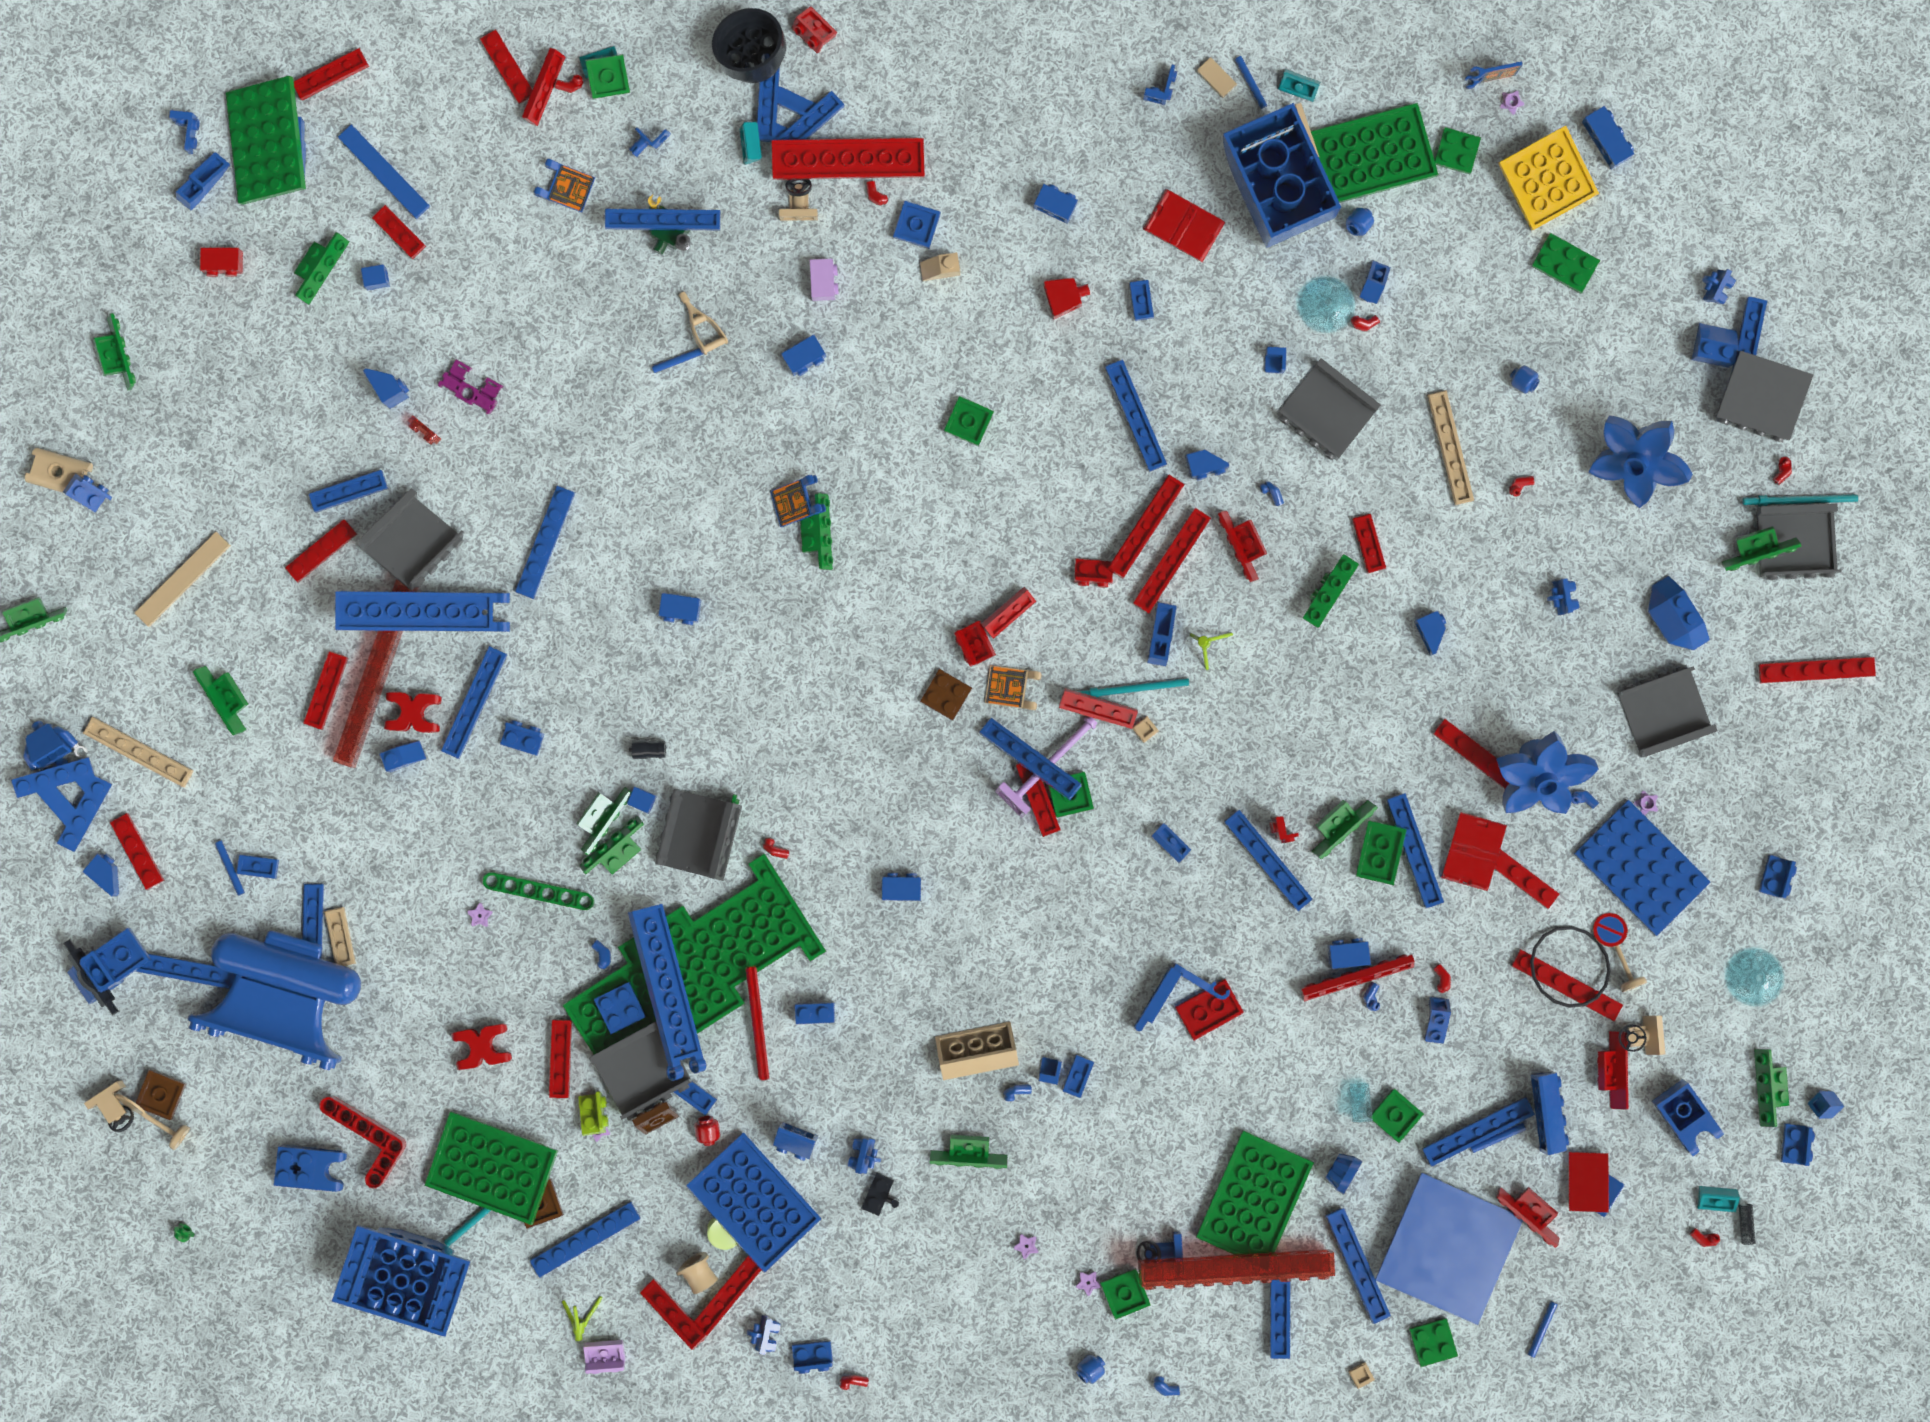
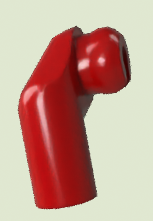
M875 181L866 182L868 199L876 205H886L888 197L876 191Z
M765 838L764 850L774 857L788 858L789 850L774 847L775 840Z

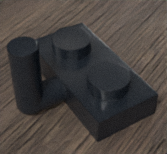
M876 1172L861 1209L879 1216L885 1202L890 1203L893 1208H897L899 1206V1199L889 1195L894 1179Z

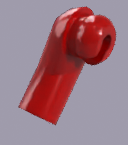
M574 75L569 82L558 79L555 89L573 93L582 87L583 78L580 75Z
M1357 315L1351 318L1353 327L1361 331H1368L1380 323L1376 315L1368 320Z
M1783 456L1779 459V473L1772 479L1777 485H1780L1792 474V463L1789 457Z
M1534 476L1515 478L1509 487L1510 494L1517 497L1521 494L1524 486L1534 485Z
M1439 963L1433 970L1440 977L1437 990L1440 993H1445L1451 988V976Z
M1694 1228L1689 1234L1702 1247L1716 1246L1720 1242L1718 1234H1702L1697 1228Z
M858 1375L843 1376L840 1379L839 1387L843 1390H848L850 1384L867 1387L869 1378Z

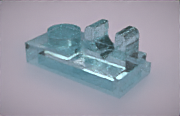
M1369 1083L1349 1084L1353 1123L1372 1122Z

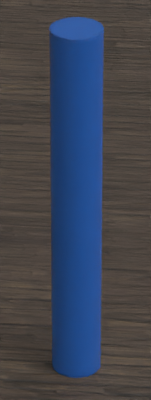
M1242 56L1237 57L1235 61L1261 109L1267 107L1268 105Z
M698 348L652 366L654 373L701 356L703 353Z
M222 840L216 842L215 846L236 893L240 896L245 893Z
M1521 1123L1470 1147L1472 1153L1526 1130V1127Z
M1550 1301L1527 1355L1535 1358L1557 1308V1303Z

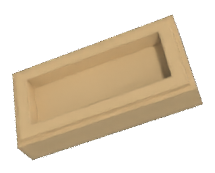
M1211 57L1197 70L1202 78L1222 98L1237 86V83Z

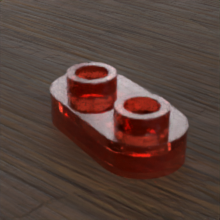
M411 415L408 419L410 422L408 426L416 433L420 430L424 434L423 439L430 445L433 443L437 445L442 440L415 416Z

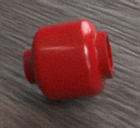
M702 1116L694 1124L696 1140L699 1143H703L704 1146L714 1145L715 1141L721 1136L719 1122L713 1116Z

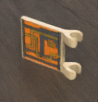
M990 665L985 703L1036 710L1037 703L1024 701L1027 678L1041 680V672Z

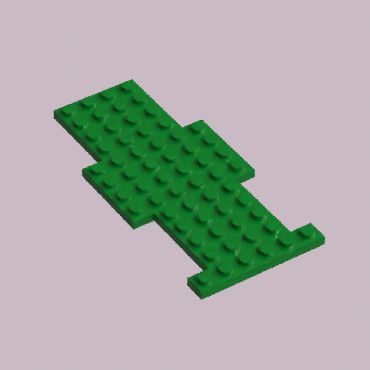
M766 854L749 863L750 868L758 879L757 882L699 919L693 921L684 906L666 916L697 1034L745 1004L735 987L747 980L746 967L755 966L758 973L798 946L802 948L810 962L826 952L823 944ZM634 937L618 947L628 964L563 1005L593 1055L656 1022ZM630 982L647 1017L610 1034L594 999Z

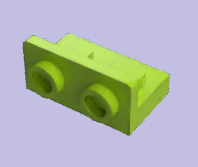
M596 1091V1094L579 1096L582 1135L606 1133V1127L609 1126L608 1116L604 1114V1108L607 1107L606 1097L602 1096L600 1091Z

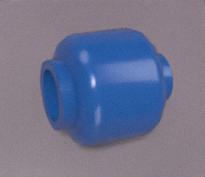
M1367 208L1354 209L1346 219L1348 232L1354 236L1365 235L1374 224L1372 212Z
M1526 365L1521 366L1519 369L1516 367L1510 375L1512 378L1511 385L1524 394L1532 393L1540 382L1538 373Z
M1089 1354L1077 1364L1078 1371L1076 1373L1085 1384H1094L1105 1374L1103 1367L1105 1362L1100 1356L1095 1357Z

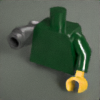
M653 194L648 198L649 209H667L661 205L658 208L657 205L661 202L660 196L657 202L653 201ZM648 230L651 237L657 240L653 251L660 255H663L667 246L674 250L678 248L682 251H686L690 247V237L687 234L691 230Z

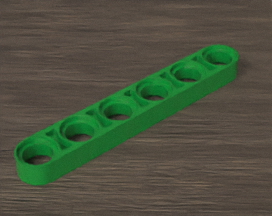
M488 873L483 878L484 887L497 892L580 910H589L595 904L594 897L585 892L498 873ZM489 876L497 878V884L493 887L487 884ZM508 880H513L516 883V887L512 891L506 889V882ZM527 884H532L535 888L532 895H527L524 891ZM546 888L553 890V897L551 899H546L543 896V891ZM565 892H569L572 895L570 903L562 901V895ZM588 896L591 899L589 907L581 905L580 900L582 897Z

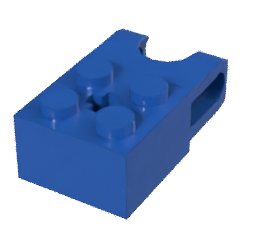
M1684 1079L1651 1101L1687 1152L1693 1157L1700 1151L1696 1144V1136L1700 1132L1708 1131L1716 1139L1724 1135L1708 1109L1690 1084ZM1683 1105V1109L1681 1111L1678 1110L1679 1106Z
M293 1145L278 1146L274 1186L339 1192L343 1190L344 1183L342 1180L331 1177L329 1167L331 1163L346 1160L347 1152ZM297 1163L298 1166L301 1167V1169L298 1171L295 1168V1164Z

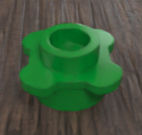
M180 1223L178 1227L173 1229L174 1237L180 1242H187L190 1237L195 1235L186 1224Z

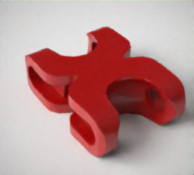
M386 693L387 701L398 703L401 707V715L396 720L386 721L384 723L385 730L406 732L413 726L417 732H440V725L426 721L424 711L429 705L441 704V696L418 694L413 700L412 696L406 693Z
M507 1024L484 1027L480 1034L474 1029L452 1033L451 1037L454 1042H466L471 1049L468 1058L456 1062L457 1070L479 1067L483 1059L489 1065L511 1061L512 1054L510 1052H497L492 1045L496 1035L503 1034L508 1030Z

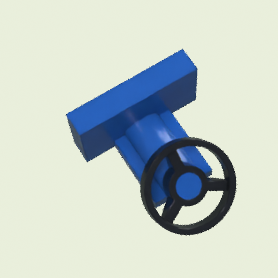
M1172 1232L1173 1242L1155 1243L1150 1240L1141 1242L1136 1251L1139 1263L1145 1268H1153L1162 1262H1174L1176 1274L1184 1273L1181 1232ZM1142 1245L1145 1249L1144 1256L1146 1259L1144 1262L1140 1257V1249ZM1150 1260L1151 1263H1155L1152 1266L1147 1265Z

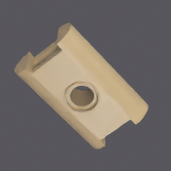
M35 448L32 452L35 459L30 473L25 474V481L63 493V490L75 473L81 477L84 474L87 475V472L92 473L93 464ZM62 468V474L56 477V471Z

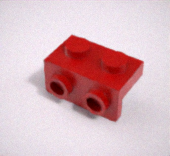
M977 621L954 632L956 643L961 647L964 653V660L970 667L996 656L989 638L981 625V621Z
M1283 816L1271 818L1272 822H1269L1271 834L1275 833L1276 841L1281 840V844L1295 841L1294 837H1299L1298 833L1287 834Z

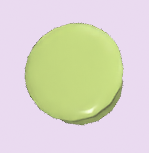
M713 1217L707 1227L709 1242L721 1250L734 1248L737 1243Z

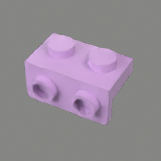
M623 1340L584 1343L586 1374L624 1370L625 1351Z

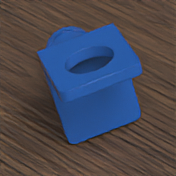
M636 127L635 130L640 134V138L629 147V150L638 157L648 145L657 149L671 133L665 129L652 141L640 128Z

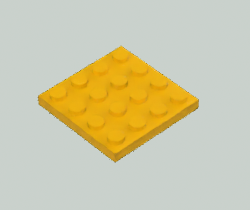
M1566 126L1557 129L1498 162L1531 231L1599 194Z

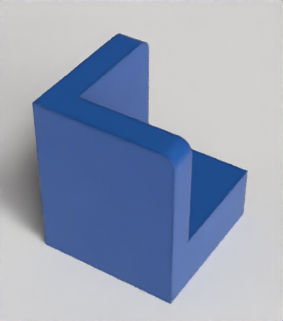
M384 264L361 269L363 284L367 290L390 287L388 271Z
M1267 347L1265 350V372L1284 373L1286 371V347Z
M634 787L627 804L650 814L657 796Z
M1043 1057L1038 1081L1058 1085L1062 1061Z
M1819 1091L1807 1103L1818 1119H1832L1845 1107L1833 1091Z

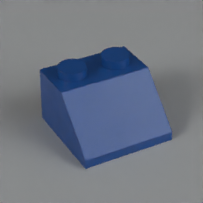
M1699 323L1692 360L1726 368L1733 366L1738 350L1737 331Z
M367 368L363 370L381 402L389 409L410 398L407 394L409 389L400 378L397 379L391 374Z

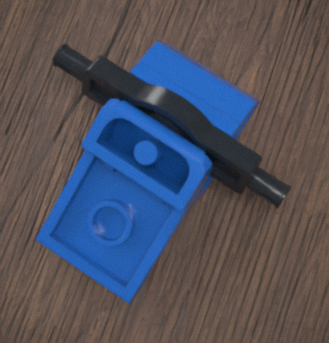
M127 928L87 955L81 948L76 949L71 939L63 943L70 953L67 957L73 965L67 973L88 1004L98 1001L101 1007L106 1006L112 1016L118 1013L119 1010L113 1003L115 997L111 990L123 983V979L152 960L131 928Z

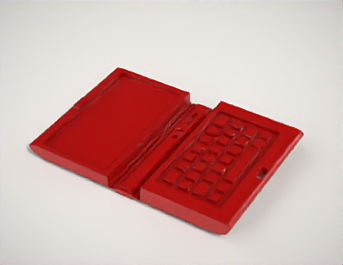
M1165 189L1143 230L1166 243H1170L1180 251L1203 263L1225 221L1174 192Z
M1460 812L1441 878L1488 891L1507 825Z

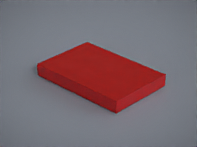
M1226 979L1214 986V991L1219 995H1224L1226 990H1230V994L1226 999H1219L1204 990L1175 1006L1193 1041L1244 1013Z
M1569 1152V1211L1609 1213V1153Z

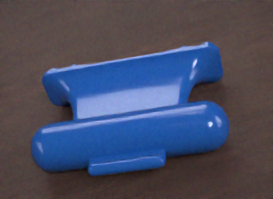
M273 930L267 932L264 942L235 933H225L217 938L211 947V958L217 968L236 974L234 981L224 999L215 1008L206 1013H194L188 1016L187 1020L190 1021L189 1029L200 1031L206 1030V1027H209L207 1034L219 1037V1035L224 1036L225 1032H231L291 1050L293 1053L302 1055L300 1060L302 1063L312 1065V1063L320 1060L319 1068L325 1070L335 1069L336 1064L341 1062L342 1056L333 1052L324 1040L322 1033L325 1001L337 1005L352 1003L361 991V980L355 970L320 959L322 946L317 943Z

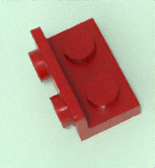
M811 6L796 16L791 27L795 34L800 36L817 54L837 34V31Z
M1075 559L1074 582H1078V586H1089V583L1097 584V587L1108 588V585L1113 584V572L1107 569L1112 561Z

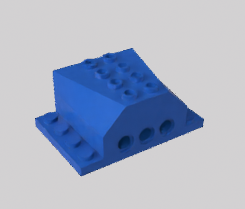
M357 1225L332 1302L445 1337L471 1260L453 1255L454 1250L439 1241L402 1229L379 1227L378 1230Z

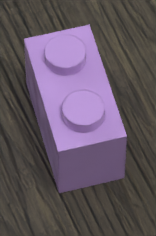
M833 259L810 260L812 301L835 300V295L839 294L838 283H834V276H838L837 264H834Z

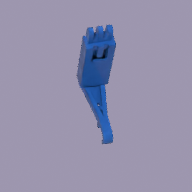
M1174 963L1173 967H1169L1134 1027L1137 1031H1142L1147 1022H1154L1181 976L1219 999H1226L1230 994V990H1226L1224 995H1219L1214 991L1216 981L1209 984Z

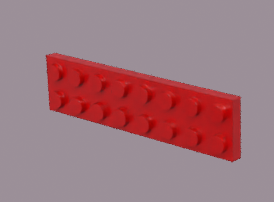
M924 138L772 140L773 180L925 177Z

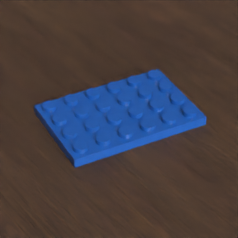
M1627 800L1574 853L1655 936H1658L1711 883L1630 800Z
M744 1132L686 1185L689 1191L763 1273L771 1268L821 1220V1217Z

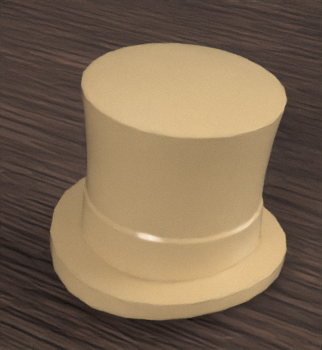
M706 1252L695 1254L685 1261L676 1272L677 1276L683 1275L693 1294L706 1290L718 1280L706 1261L709 1258Z

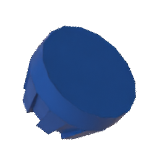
M1339 1153L1325 1178L1336 1191L1344 1195L1363 1161L1355 1156Z

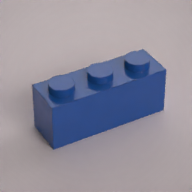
M1603 106L1586 116L1582 124L1612 170L1629 160L1634 155V148L1629 141H1626L1622 128L1616 125L1613 120V113Z

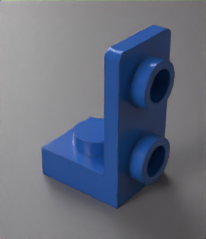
M1174 64L1171 65L1165 92H1161V89L1156 87L1146 88L1143 100L1165 105L1166 100L1170 101L1173 89H1169L1171 82L1175 83L1178 72L1174 71Z
M170 110L169 118L176 125L187 126L184 149L189 154H193V149L197 148L196 130L198 131L200 127L198 117L192 112Z
M1430 997V1017L1425 1041L1443 1044L1451 1015L1449 999Z

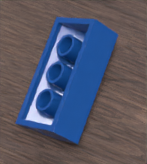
M1556 1072L1530 1074L1540 1152L1546 1155H1553L1567 1151L1566 1146L1569 1145L1568 1135L1564 1132L1566 1117L1562 1114L1561 1108L1564 1107V1099L1559 1092V1087L1562 1086L1561 1078L1557 1076Z

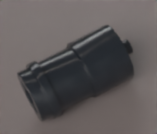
M632 740V747H629V752H632L633 759L666 758V741Z

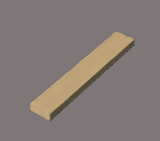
M1447 390L1429 394L1427 397L1454 504L1460 505L1472 502L1474 497Z
M215 532L135 614L150 627L231 545L218 532Z
M91 717L83 732L88 737L185 788L194 770L95 717Z

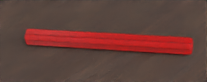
M749 966L746 967L758 1078L764 1081L769 1079V1069L757 968Z

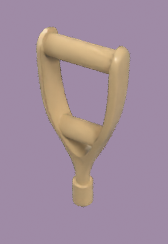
M685 292L680 293L678 296L683 304L687 306L692 335L701 352L707 355L713 349L723 344L727 345L728 339L717 323L690 303V299ZM704 321L710 323L720 336V338L706 345L702 344L694 327Z

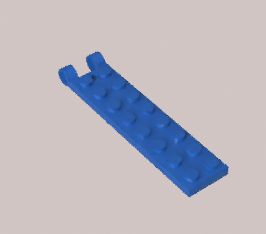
M335 591V630L510 632V622H493V603H510V593ZM484 609L487 610V615L482 614Z
M663 904L628 912L668 1063L666 1069L667 1076L671 1081L682 1078L684 1070L680 1060L691 1058L689 1068L694 1074L706 1070V1061L703 1058Z

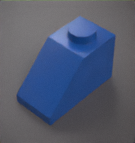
M1373 260L1359 298L1364 299L1366 302L1377 304L1385 288L1391 267Z
M1438 611L1414 621L1430 656L1437 653L1446 629L1444 625L1446 620L1443 614H1439Z
M420 741L380 753L385 770L390 773L426 759Z
M97 854L82 872L111 897L118 896V866L113 863L115 860L110 855Z

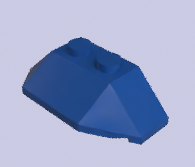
M1670 576L1652 586L1648 612L1668 644L1695 650L1710 641L1704 620L1681 586Z

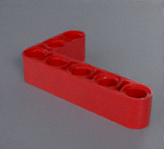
M328 1096L322 1099L319 1104L322 1113L382 1149L367 1173L365 1183L372 1189L383 1185L406 1148L405 1139L336 1096ZM328 1100L334 1103L333 1110L327 1108L326 1103ZM344 1110L350 1112L351 1117L349 1120L344 1119ZM361 1120L367 1123L366 1130H362L359 1127ZM377 1130L383 1132L384 1137L382 1140L376 1138ZM394 1140L400 1143L399 1150H395L392 1147ZM383 1157H387L390 1160L389 1167H385L382 1164ZM373 1174L379 1176L380 1181L378 1184L372 1181Z

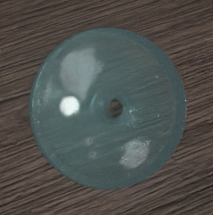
M1319 277L1310 281L1303 288L1298 300V309L1302 320L1308 327L1321 333H1333L1341 330L1350 322L1355 311V298L1351 289L1343 281L1334 277ZM1326 299L1331 300L1332 304H1331V305H1327V304L1325 303V300H1326Z
M1747 949L1738 953L1729 963L1726 973L1727 986L1731 994L1739 1002L1748 1006H1763L1774 1001L1781 993L1784 985V971L1779 960L1770 952L1762 949ZM1760 974L1762 979L1758 982L1756 977Z

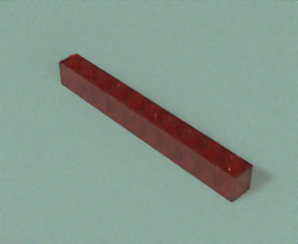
M396 579L392 592H417L418 587L411 591ZM378 631L333 762L350 768H356L403 631Z
M1331 1249L1138 1260L1139 1284L1145 1290H1154L1156 1286L1173 1289L1176 1288L1175 1285L1191 1288L1195 1287V1284H1202V1286L1209 1287L1214 1286V1283H1222V1285H1233V1282L1252 1284L1253 1281L1258 1280L1261 1283H1271L1275 1279H1279L1280 1282H1290L1292 1278H1299L1300 1281H1309L1310 1277L1327 1280L1330 1279L1329 1276H1335L1334 1252Z

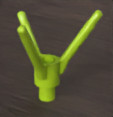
M1232 632L1214 637H1199L1190 633V637L1197 640L1198 645L1202 648L1206 670L1209 669L1207 648L1210 647L1211 642L1233 636Z
M599 1296L584 1320L578 1318L576 1306H573V1317L566 1301H562L573 1327L575 1341H582L585 1327L600 1304L602 1296Z

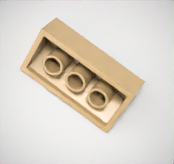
M1011 1022L935 1036L943 1080L1019 1065Z

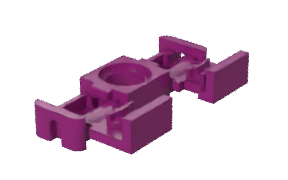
M456 359L450 371L443 374V380L439 381L438 386L440 388L442 386L456 393L454 396L472 406L476 404L486 410V414H491L497 404V400L493 398L497 397L499 391L504 386L487 377L485 387H481L480 390L463 381L466 379L464 378L466 372L473 368ZM460 364L461 366L467 368V370L461 368L458 365ZM466 388H470L473 391L472 397L469 399L463 396V391Z

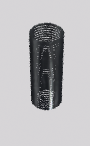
M1738 1205L1741 1244H1756L1753 1205Z

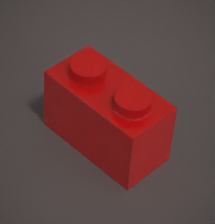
M200 248V271L206 274L207 277H218V274H225L226 277H237V274H243V251L240 248Z

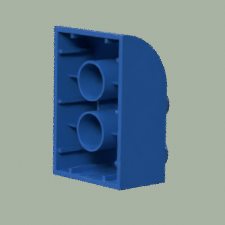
M1294 103L1223 134L1224 150L1230 170L1265 248L1303 233L1337 216L1341 205ZM1295 125L1290 133L1277 139H1269L1261 146L1240 154L1244 146Z

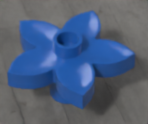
M1611 415L1607 418L1604 427V438L1609 449L1602 451L1596 457L1589 470V473L1604 480L1615 481L1624 479L1625 492L1638 508H1641L1649 501L1657 483L1664 486H1678L1689 482L1693 475L1683 459L1667 452L1674 439L1672 420L1655 422L1638 430L1629 421Z
M1555 731L1542 739H1533L1524 743L1519 753L1508 754L1496 759L1503 778L1510 783L1502 796V805L1505 813L1520 812L1541 801L1548 810L1566 814L1572 802L1569 786L1579 785L1587 781L1599 770L1596 760L1587 755H1567L1564 743Z

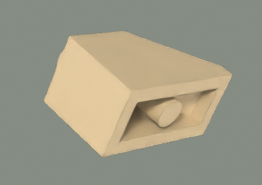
M957 252L938 255L920 262L923 281L960 276Z

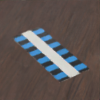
M1295 125L1244 146L1240 154L1261 146L1269 139H1277L1290 133Z

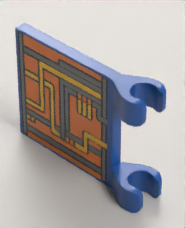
M1521 61L1487 69L1477 66L1473 67L1470 72L1476 71L1478 76L1470 75L1464 79L1465 81L1471 80L1473 82V85H1468L1466 89H1473L1478 83L1516 76L1523 63Z
M547 159L545 162L546 168L557 172L550 190L547 191L536 187L534 190L535 196L582 213L595 177L562 165L554 160Z
M807 475L800 480L770 491L780 527H785L826 511L824 504L811 506L806 486L818 482L816 475Z

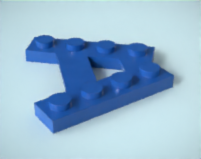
M779 67L772 77L760 82L757 119L759 140L762 142H772V140H807L844 108L845 105L833 91L829 92L816 104L779 86ZM778 105L802 117L790 128H786L777 123Z
M89 757L11 780L17 798L37 793L63 822L66 828L57 844L73 852L76 851L112 786V783L95 775ZM75 781L85 793L77 808L72 805L57 786Z

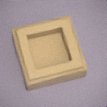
M1148 716L1132 728L1143 743L1159 732Z
M1366 1362L1348 1371L1357 1389L1375 1380Z

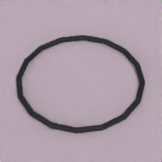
M1574 926L1556 927L1543 934L1533 947L1530 959L1532 979L1539 991L1553 1003L1568 1008L1584 1007L1597 1000L1607 988L1611 973L1609 957L1603 945L1588 931ZM1575 930L1586 934L1598 944L1605 956L1607 973L1604 985L1595 997L1584 1003L1567 1004L1555 1000L1542 989L1536 978L1534 969L1536 950L1545 937L1556 931Z

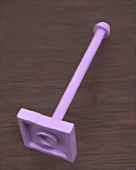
M1085 717L1083 719L1085 723L1048 760L1055 764L1090 728L1094 730L1097 722L1092 717ZM1033 774L1017 791H1013L1003 782L995 792L1023 818L1031 808L1022 800V796L1040 778Z

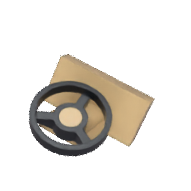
M809 179L788 180L785 184V189L790 196V209H779L780 221L818 220V210L809 209V193L812 190L811 181ZM801 180V181H804V182H806V183H804V184H802V183L793 184L792 182Z
M1662 1015L1642 1016L1643 1026L1629 1024L1620 1030L1618 1039L1620 1045L1625 1050L1636 1052L1645 1046L1646 1055L1665 1054ZM1624 1030L1627 1033L1626 1040L1628 1043L1626 1047L1621 1042V1034ZM1640 1046L1639 1048L1634 1050L1629 1049L1630 1047Z
M122 1080L115 1082L84 1103L88 1110L98 1106L107 1120L109 1128L117 1133L127 1130L134 1120L133 1110L127 1106H122L115 1097L117 1092L126 1087ZM125 1110L130 1111V1116L125 1115ZM125 1120H129L124 1127L116 1129L117 1126L123 1124Z

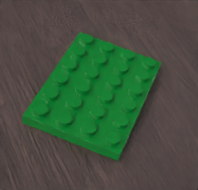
M285 76L225 92L238 204H248L306 189L293 77Z
M1418 103L1311 131L1320 162L1339 203L1431 179L1439 175Z
M452 1111L449 1113L424 1186L533 1225L558 1150Z
M1242 1130L1196 1234V1238L1267 1270L1314 1162Z

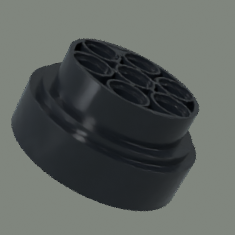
M745 8L729 14L716 27L712 37V50L722 71L729 77L746 83H759L772 77L779 69L786 54L787 43L780 23L771 13L758 8Z

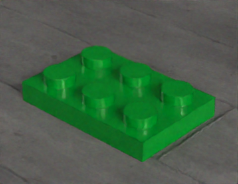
M1550 233L1531 267L1582 294L1600 260Z
M1369 820L1356 877L1394 886L1407 829Z

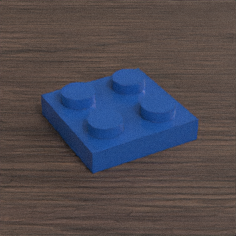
M904 201L893 238L930 249L941 212Z
M630 982L594 999L610 1034L647 1017Z

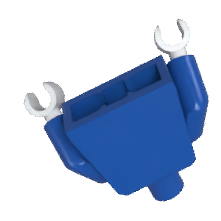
M37 721L32 724L34 732L25 738L26 745L23 758L29 769L35 773L42 771L45 767L72 752V747L75 749L74 753L77 757H82L78 753L79 748L84 749L86 753H88V750L85 746H79L77 744L78 741L69 731L59 726L44 725L42 721Z

